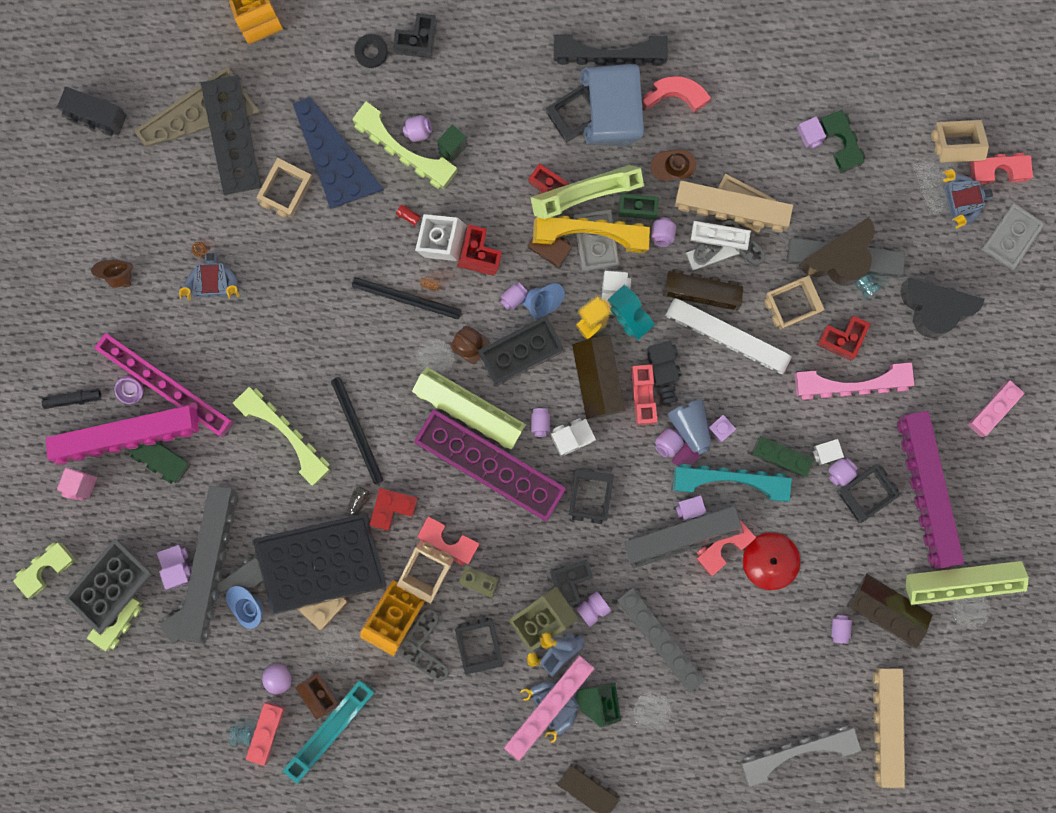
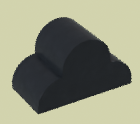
M913 278L907 279L901 286L903 302L907 307L915 310L913 323L916 330L928 338H937L955 328L958 321H963L976 314L982 308L985 300Z

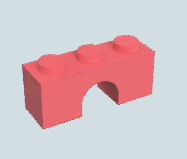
M1016 153L1010 157H1006L1005 154L994 155V158L986 157L985 161L970 162L971 178L974 181H979L980 184H991L995 181L994 173L997 168L1004 169L1008 173L1009 183L1025 182L1033 178L1031 155L1025 156L1024 153Z
M652 365L633 366L631 368L636 426L656 424L657 411L653 398L654 379Z
M427 517L417 536L421 539L420 541L430 543L437 547L439 551L447 552L455 557V562L462 566L465 563L469 564L480 544L464 535L461 536L456 544H446L442 538V533L446 526Z
M741 520L744 533L714 542L708 548L703 546L697 552L699 556L696 557V560L710 576H713L727 564L721 556L723 545L732 543L740 551L756 538Z
M268 701L264 703L245 760L263 766L268 763L273 748V740L286 707Z

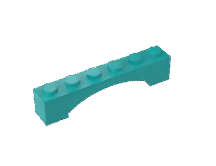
M679 464V467L674 468L672 491L692 493L694 488L708 482L733 481L758 489L767 496V500L789 502L792 478H786V474L775 473V476H767V472L756 471L754 475L748 474V470H737L736 473L729 472L728 468H718L717 471H713L708 466H699L698 469H692L691 465Z
M360 679L316 733L283 769V772L298 784L376 691L364 680Z

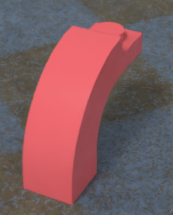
M677 76L667 77L653 84L655 92L650 91L644 95L642 106L645 110H648L666 97H678L684 100L695 113L707 105L711 97L703 87L691 79Z

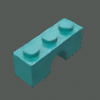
M625 284L608 299L611 305V312L617 317L616 320L624 327L623 330L629 337L633 335L639 340L655 326L650 316L640 308L642 303L637 295Z

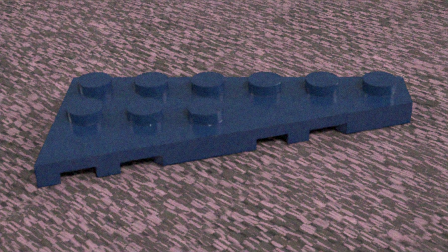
M311 97L292 103L330 209L384 190Z

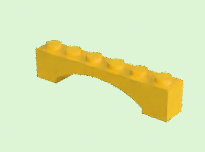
M569 216L550 217L547 219L536 217L534 219L533 243L552 244L556 238L564 235L591 233L605 236L620 243L626 248V252L644 254L649 250L650 227H644V224L641 223L626 225L625 222L617 221L613 224L607 223L606 220L588 221V218L573 220Z
M599 296L580 309L578 313L582 320L576 324V327L586 340L593 338L605 329L609 319L611 307L604 298L601 300Z

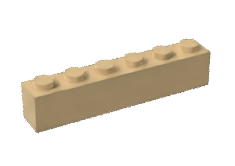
M680 181L674 206L683 212L693 210L702 216H708V214L716 215L715 218L720 220L730 218L739 224L753 223V226L757 228L771 227L776 232H783V230L786 231L788 229L793 209L792 204Z
M876 668V672H873V683L876 684L873 702L877 704V712L874 711L873 715L874 723H877V731H874V742L877 743L874 761L878 763V771L874 773L875 783H878V786L881 788H905L903 669Z

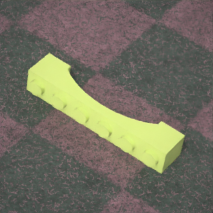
M365 102L352 119L355 124L354 127L361 133H364V131L370 135L369 138L377 145L379 143L385 146L384 149L392 156L394 154L400 157L399 160L407 167L409 165L413 166L415 172L420 177H428L431 180L430 183L435 188L439 189L441 187L445 189L457 174V168L443 157L440 160L429 159L416 155L402 147L390 136L380 120L383 117L382 113L368 102Z
M627 165L532 196L531 202L534 216L547 219L562 214L563 210L578 203L612 193L631 191L643 187L642 171L640 167Z
M250 387L247 388L233 404L245 417L256 416L277 427L296 450L301 464L299 473L312 486H315L331 471L328 468L330 464L323 457L319 459L314 454L317 450L310 443L306 445L301 440L303 436L296 429L292 431L288 427L290 422L283 415L279 417L275 413L277 409L270 402L266 404L262 400L264 395L257 388L254 390Z

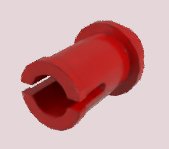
M401 204L396 211L398 218L402 217L414 226H416L421 218V215L407 208V205Z

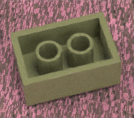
M555 587L510 618L509 622L529 651L532 652L541 646L540 638H543V634L550 633L551 638H553L579 618L558 588Z

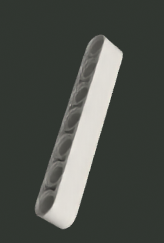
M673 299L665 315L669 319L670 317L675 319V322L685 327L693 328V331L703 336L704 334L709 336V339L719 344L727 345V348L737 353L739 351L744 353L743 356L753 361H760L761 365L771 370L773 368L778 370L779 374H784L792 358L789 354L679 299Z

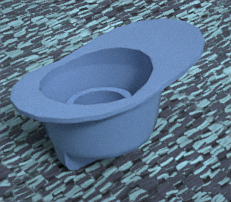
M557 283L549 284L543 288H534L528 292L526 299L522 303L530 311L533 318L540 319L554 312L565 298V291Z
M242 586L231 587L226 593V602L243 627L248 629L256 628L260 624L264 612L262 601L258 597L252 596Z

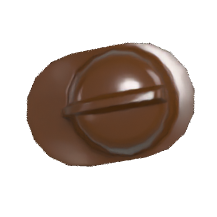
M669 150L655 155L651 161L650 168L656 178L668 181L690 177L696 170L697 163L692 153L687 150Z
M115 259L105 260L96 263L91 268V273L98 278L105 279L112 288L130 287L133 265L132 263Z
M464 326L455 334L450 346L456 354L469 363L476 365L480 359L478 350L491 343L474 328Z

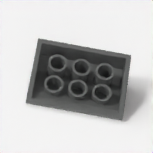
M114 539L65 596L64 600L98 634L102 635L151 577L152 573L133 550L126 544Z

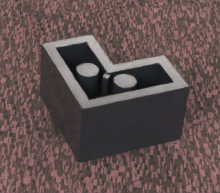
M417 13L414 31L395 29L394 54L432 59L437 24L436 15Z
M670 340L648 346L646 352L649 363L653 368L655 386L678 382L681 371L679 365H675L676 356H678L676 345H672Z
M588 560L550 571L554 586L558 588L568 604L573 606L581 603L575 584L593 578Z

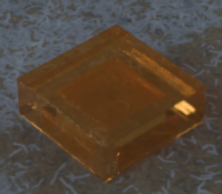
M422 277L420 281L421 288L437 292L441 286L438 281Z

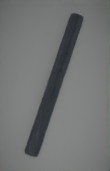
M354 277L352 281L353 288L457 320L462 313L461 309Z
M340 377L331 380L332 386L374 484H379L383 482L382 474Z

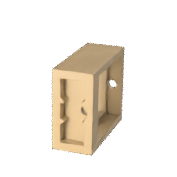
M982 120L936 122L931 138L932 142H935V154L939 156L940 163L986 160L989 145ZM972 136L973 144L947 145L945 137Z
M277 158L256 197L260 202L259 205L268 210L270 208L277 210L276 214L283 218H287V216L293 218L313 177L311 174ZM279 170L302 181L288 208L265 197Z
M809 275L768 292L765 295L766 299H764L766 308L768 310L771 309L774 315L772 316V321L775 327H779L780 330L820 314L825 310ZM802 285L813 311L784 323L773 297Z
M420 541L415 547L397 586L431 604L454 558L447 552L433 548L430 543ZM419 553L445 566L434 588L409 575Z

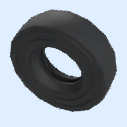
M364 35L355 44V58L359 64L366 68H377L387 59V44L378 35ZM371 44L377 46L378 54L374 58H368L364 54L366 46Z

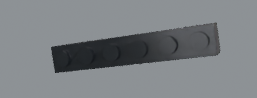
M554 35V62L560 65H567L569 62H576L578 65H586L588 62H595L596 65H606V62H614V65L633 63L642 66L644 63H652L653 66H661L667 62L668 36H649L648 40L644 43L627 49L602 50L579 43L573 39V35Z

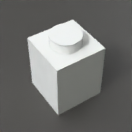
M838 439L813 447L812 456L819 465L844 457Z

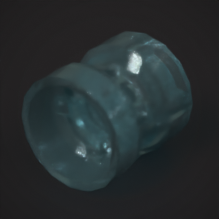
M870 273L855 283L858 289L863 290L862 295L865 299L881 288L878 283H873V276Z
M237 726L230 727V746H237L238 744L250 746L252 741L251 726H244L240 729Z

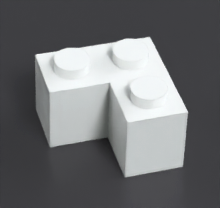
M605 271L602 299L604 298L608 302V299L624 284L630 289L631 278H628V273Z
M581 418L570 422V427H565L563 424L553 429L554 433L551 434V438L560 457L596 441L586 419L583 421Z

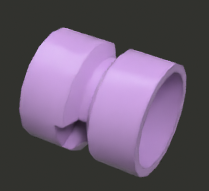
M597 591L588 597V602L582 601L575 606L589 627L598 622V616L604 617L611 612V609Z

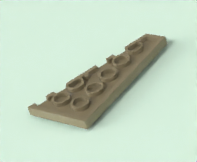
M227 66L207 81L234 75ZM201 85L134 130L145 147L210 129ZM241 86L247 117L261 114ZM221 93L218 97L220 103H226L229 99L227 93ZM226 111L223 113L222 119L224 122L232 120L233 115L231 112Z

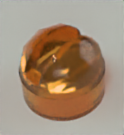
M196 242L192 246V253L196 257H203L207 253V246L202 242ZM196 245L203 251L202 253L198 252L195 248Z

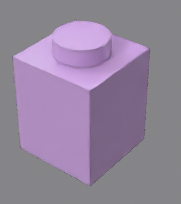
M817 116L799 124L797 127L806 149L811 146L814 149L823 144L822 141H824L826 135Z
M724 415L709 427V432L719 443L736 430Z
M701 496L678 502V507H675L678 518H682L683 521L702 516L706 513Z

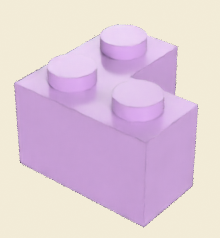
M177 545L157 552L162 570L159 572L165 590L175 589L188 584L192 566H189L187 561L190 558L187 548Z

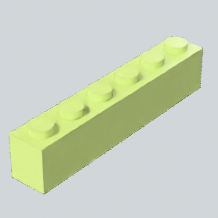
M426 367L421 373L412 390L420 399L429 401L434 407L448 412L451 417L465 422L468 427L477 429L485 437L494 439L505 448L512 449L526 426L523 422L429 367Z
M1022 561L908 574L906 576V591L911 605L1023 592L1027 591L1029 577Z

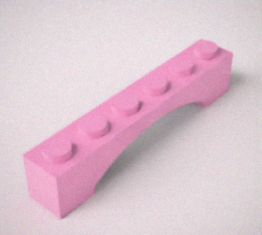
M912 363L892 364L889 366L890 370L882 376L858 383L831 381L818 376L816 371L797 372L794 374L797 397L802 396V400L814 399L813 395H821V398L833 397L832 394L840 393V397L851 396V392L867 395L871 394L872 390H878V393H889L890 389L896 388L897 392L909 391V387L914 386Z
M577 657L503 749L517 761H520L595 668L582 657Z

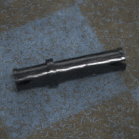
M99 388L86 391L81 389L69 394L42 397L41 402L43 409L72 404L84 405L86 402L100 401L102 395Z

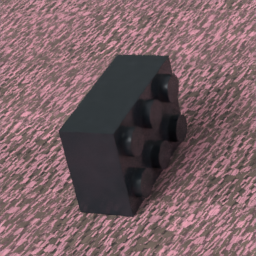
M66 86L57 106L62 112L61 115L67 117L66 120L75 124L79 121L91 130L98 128L102 130L101 133L110 137L113 134L119 136L127 116L115 104Z

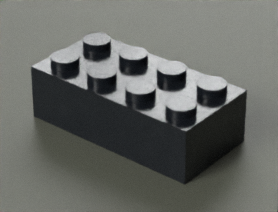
M547 316L478 350V354L495 387L564 352V348Z

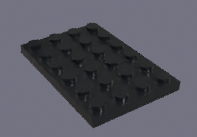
M366 513L253 539L272 615L383 589L387 586Z

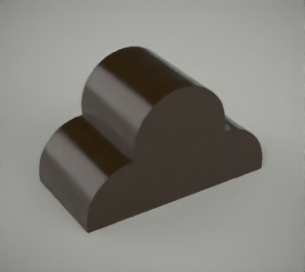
M870 217L804 259L799 265L801 270L811 277H822L828 274L833 282L842 286L857 283L868 273L872 264L871 254L867 246L873 240L875 229Z

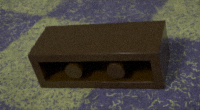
M570 764L557 785L594 812L611 813L619 801V798L616 796L618 793L609 786L605 789L600 785L602 782L595 776L588 777L584 774L586 770L578 764L575 766Z

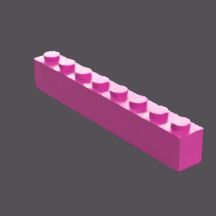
M105 333L94 349L178 408L189 405L196 409L198 422L218 436L224 438L234 422L109 334Z
M188 405L45 437L47 460L54 462L56 465H64L70 460L82 461L88 456L100 457L106 452L118 453L120 449H136L138 445H154L156 441H172L174 437L179 436L190 437L193 435L192 433L199 432L197 410Z

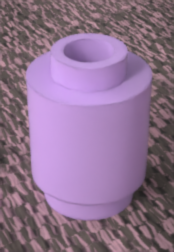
M518 282L500 296L502 298L500 302L507 310L510 308L514 310L526 299L528 291Z
M533 409V414H531V433H534L535 437H546V434L550 433V414L548 409Z
M837 615L836 619H832L831 637H833V642L849 643L852 620H848V616Z

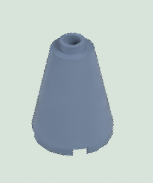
M702 399L692 401L688 405L680 406L667 413L669 420L693 453L698 452L701 455L710 451L708 447L712 445Z

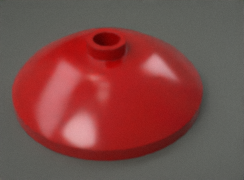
M774 532L763 533L756 536L746 546L743 554V568L746 576L754 585L765 590H778L788 586L798 575L800 554L796 545L785 535ZM772 557L777 561L775 565L770 563Z

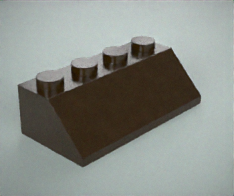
M672 269V272L668 271L663 296L738 311L742 305L744 286H740L739 282L736 281L725 283L720 282L721 279L716 277L705 279L700 274L691 273V275H686L681 270Z
M610 335L572 344L586 419L624 412L625 408Z
M867 573L847 605L848 608L913 648H918L928 631L933 614L917 604L911 605L909 599Z

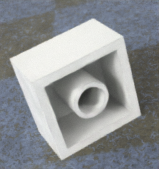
M424 214L415 251L425 258L459 261L467 225L459 218Z

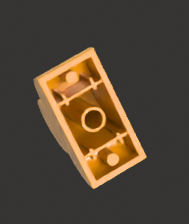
M229 0L234 19L248 45L283 30L271 0Z
M394 580L390 583L360 633L361 639L393 657L425 600L398 587V582Z

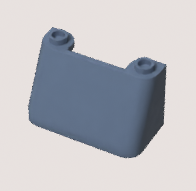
M623 64L585 67L582 69L580 80L584 86L589 87L592 121L584 129L586 145L628 146L640 140L643 136L644 127L640 70L638 65Z

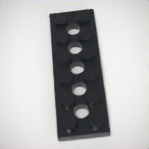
M239 76L200 82L223 195L260 189L261 183ZM221 93L228 94L229 99L226 103L219 102L218 97ZM226 111L231 112L233 115L232 120L229 122H224L222 119V115ZM229 130L236 132V138L233 141H229L226 138V133ZM233 149L240 151V157L236 160L230 157V152ZM240 167L244 170V175L241 178H236L234 170Z

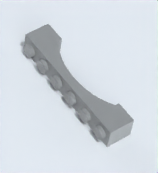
M843 725L837 727V731L833 733L824 731L819 733L818 737L811 739V737L802 738L799 740L800 743L796 745L787 743L781 745V749L777 751L768 749L763 751L761 756L749 755L744 757V761L740 763L747 785L751 787L767 782L768 775L778 765L791 757L805 752L819 750L839 752L842 757L860 752L861 748L854 728Z

